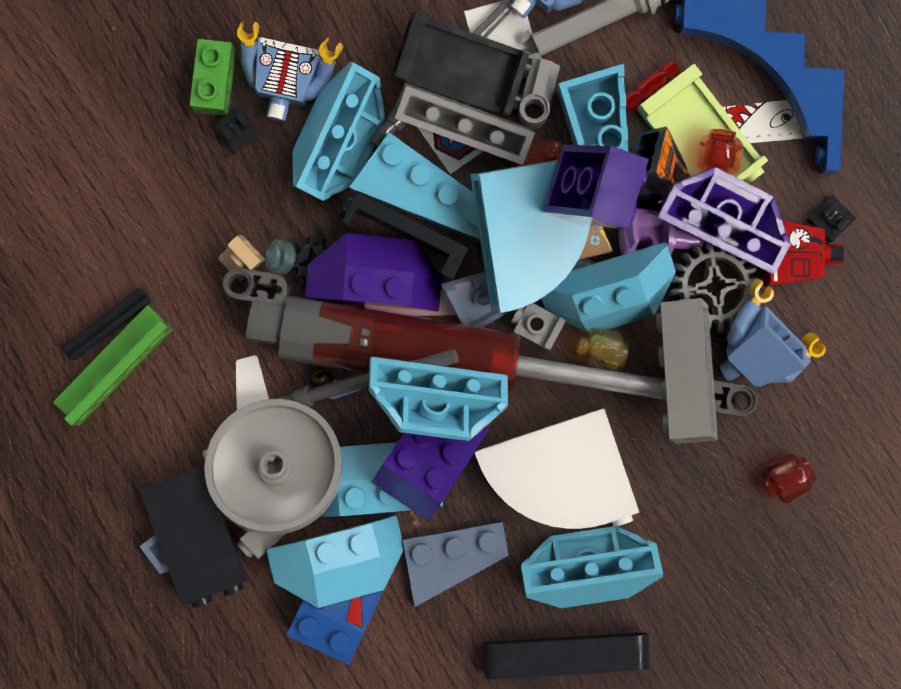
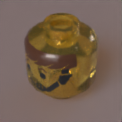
M592 328L587 332L585 338H579L576 357L582 358L583 366L617 371L619 367L623 368L626 363L628 342L623 341L621 333L617 331Z

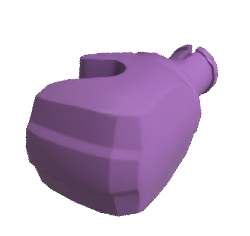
M637 209L629 229L618 230L621 256L635 252L637 246L644 249L664 242L667 243L670 255L674 248L692 250L693 246L698 245L702 250L704 244L703 239L683 229H677L675 225L657 217V211L648 209Z

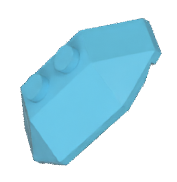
M349 62L322 88L292 151L294 187L322 201L350 187L366 165L374 148V144L369 138L386 122L383 99L379 88L381 87L380 77L354 62Z
M664 242L573 270L554 290L541 299L547 311L565 319L566 323L588 335H592L654 316L676 270L667 243Z
M377 357L370 358L369 391L399 432L469 441L508 406L507 375Z
M397 442L340 447L343 458L342 480L334 500L320 517L411 510L371 483Z
M395 515L265 550L273 583L311 605L320 608L384 590L404 550L397 516Z
M618 526L549 536L533 552L529 559H526L521 564L526 598L559 608L630 598L663 577L657 544L650 540L646 541L640 536Z

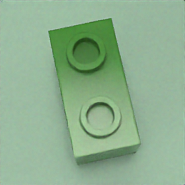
M198 39L190 107L195 113L226 116L229 113L236 49L231 42Z

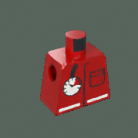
M783 221L785 232L791 245L775 274L765 270V287L824 277L825 264H843V244H825V229Z

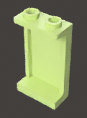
M695 64L691 65L637 108V111L651 129L667 126L687 166L688 177L714 166L742 181L745 179L749 184L765 172L761 166L768 161L765 156L761 157L699 78L702 73ZM715 138H721L725 143L719 144L711 141ZM728 153H731L734 156H732L730 159Z

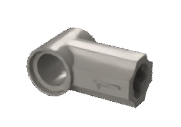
M532 59L531 70L527 77L518 109V119L523 126L535 130L545 124L550 112L560 65L545 59ZM531 104L537 105L541 108L543 115L540 118L532 119L526 115L524 109Z

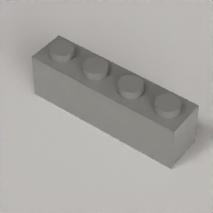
M406 82L403 84L393 112L394 119L521 165L525 161L535 134L529 127Z
M702 298L660 303L661 313L656 315L658 333L663 335V347H659L658 356L660 366L665 367V381H661V396L663 401H667L668 415H663L664 433L666 436L669 435V440L676 444L717 441L708 304Z

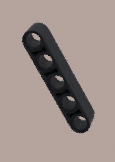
M645 632L498 640L483 643L485 678L488 679L639 671L651 668L649 633Z

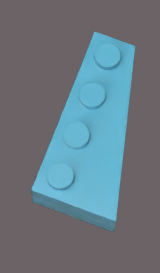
M624 64L558 84L556 92L573 145L613 146L628 152Z
M388 133L350 185L351 193L356 194L358 192L384 206L394 208L412 217L432 223L440 228L480 243L473 192L394 135Z

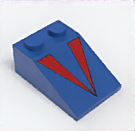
M383 590L320 608L303 600L287 636L349 665Z

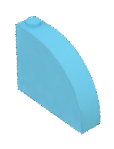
M558 160L470 174L491 311L499 313L520 309L543 298L567 277L583 251L590 225L578 224L543 212Z

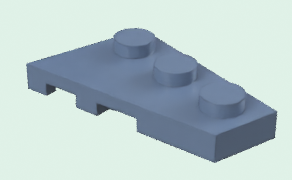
M485 272L441 284L468 335L510 312L499 313L491 311Z
M503 522L403 539L414 607L509 556Z

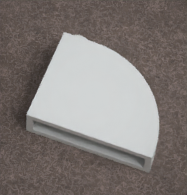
M599 409L474 452L484 476L494 491L517 512L539 523L559 528L581 529L613 522L614 527L633 521L632 515L639 513L604 409Z

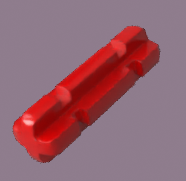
M669 60L661 66L660 71L656 70L635 87V91L630 90L626 94V109L634 112L642 104V101H646L667 85L668 81L671 82L680 75L681 70L673 60Z

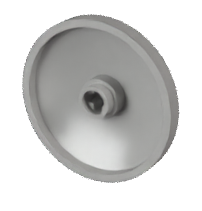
M285 399L261 400L238 409L216 430L206 452L205 479L213 501L231 522L245 530L258 534H286L311 524L331 505L342 480V452L330 425L310 407Z

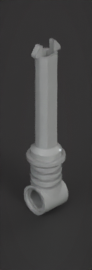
M604 0L536 33L530 34L529 30H527L520 41L523 45L533 40L538 52L529 55V60L542 59V55L634 12L642 14L649 12L652 15L656 12L657 7L661 6V1L666 4L669 0Z

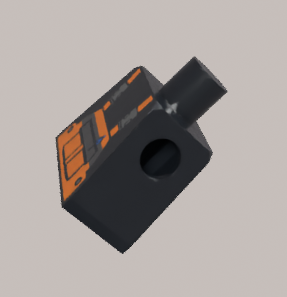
M667 126L636 133L631 152L649 159L646 167L647 178L644 185L640 188L638 197L650 209L660 208L671 186L686 179L688 173L687 166Z

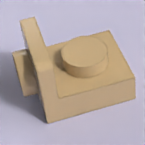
M243 235L236 236L228 244L229 247L219 256V260L229 271L235 268L255 270L266 260ZM237 278L238 281H243L245 279Z

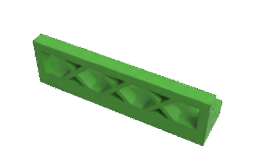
M149 305L122 330L53 402L67 415L64 419L71 426H80L173 330Z

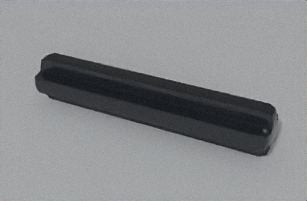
M136 289L63 345L64 352L70 359H78L149 305L151 302L150 297L143 289Z

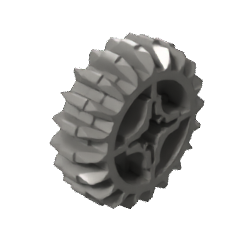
M706 242L704 253L698 245H695L692 248L694 258L687 253H683L680 256L686 266L678 263L674 264L675 270L680 274V277L674 276L671 283L678 284V288L669 290L668 295H679L680 300H688L690 295L704 297L708 302L709 308L712 309V315L709 314L710 329L712 323H714L716 332L720 333L724 329L723 321L731 328L734 316H737L748 298H752L749 286L758 278L749 279L748 274L756 271L754 265L745 269L742 264L746 260L742 258L737 260L734 258L736 255L730 252L726 254L725 250L718 246L716 252H714L713 245ZM705 261L706 269H704L703 281L694 285H688V278L693 268L698 263ZM716 261L723 262L732 268L738 279L723 277L719 266H716ZM712 279H716L715 284L719 282L720 285H729L717 291L716 296L711 295L712 291L708 292L707 289L698 290V288H703L711 283ZM740 289L736 304L731 310L723 314L722 306L724 305L725 294L728 291Z

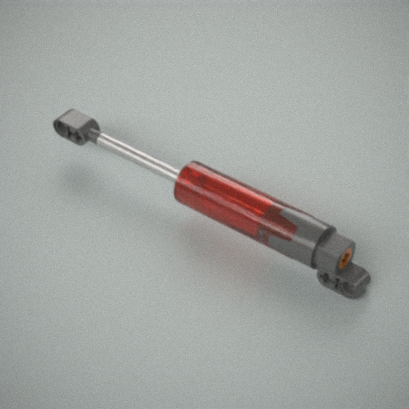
M235 268L230 270L223 279V288L233 301L251 305L246 338L251 342L279 346L278 356L282 360L369 373L371 357L409 362L455 349L459 358L458 363L444 367L507 375L508 396L512 393L515 376H522L662 399L661 381H665V379L519 356L520 336L515 332L290 296V289L286 281L281 276L273 273ZM246 278L249 281V286L244 293L236 294L232 292L231 285L235 279ZM256 280H259L258 284L261 288L271 289L273 283H277L278 288L282 291L281 294L277 293L274 299H270L267 292L257 290ZM714 381L715 396L718 397L723 394L721 401L715 400L716 415L741 418L755 410L757 396L750 387ZM734 393H740L746 398L747 405L743 411H738L732 406L731 398Z

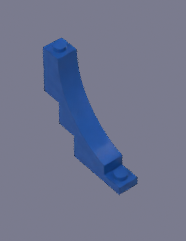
M681 0V4H676L674 24L680 25L679 35L695 36L715 41L739 52L758 65L784 94L799 123L803 140L821 141V145H817L815 152V164L820 166V175H834L839 172L841 163L844 70L804 68L805 34L765 32L766 0Z

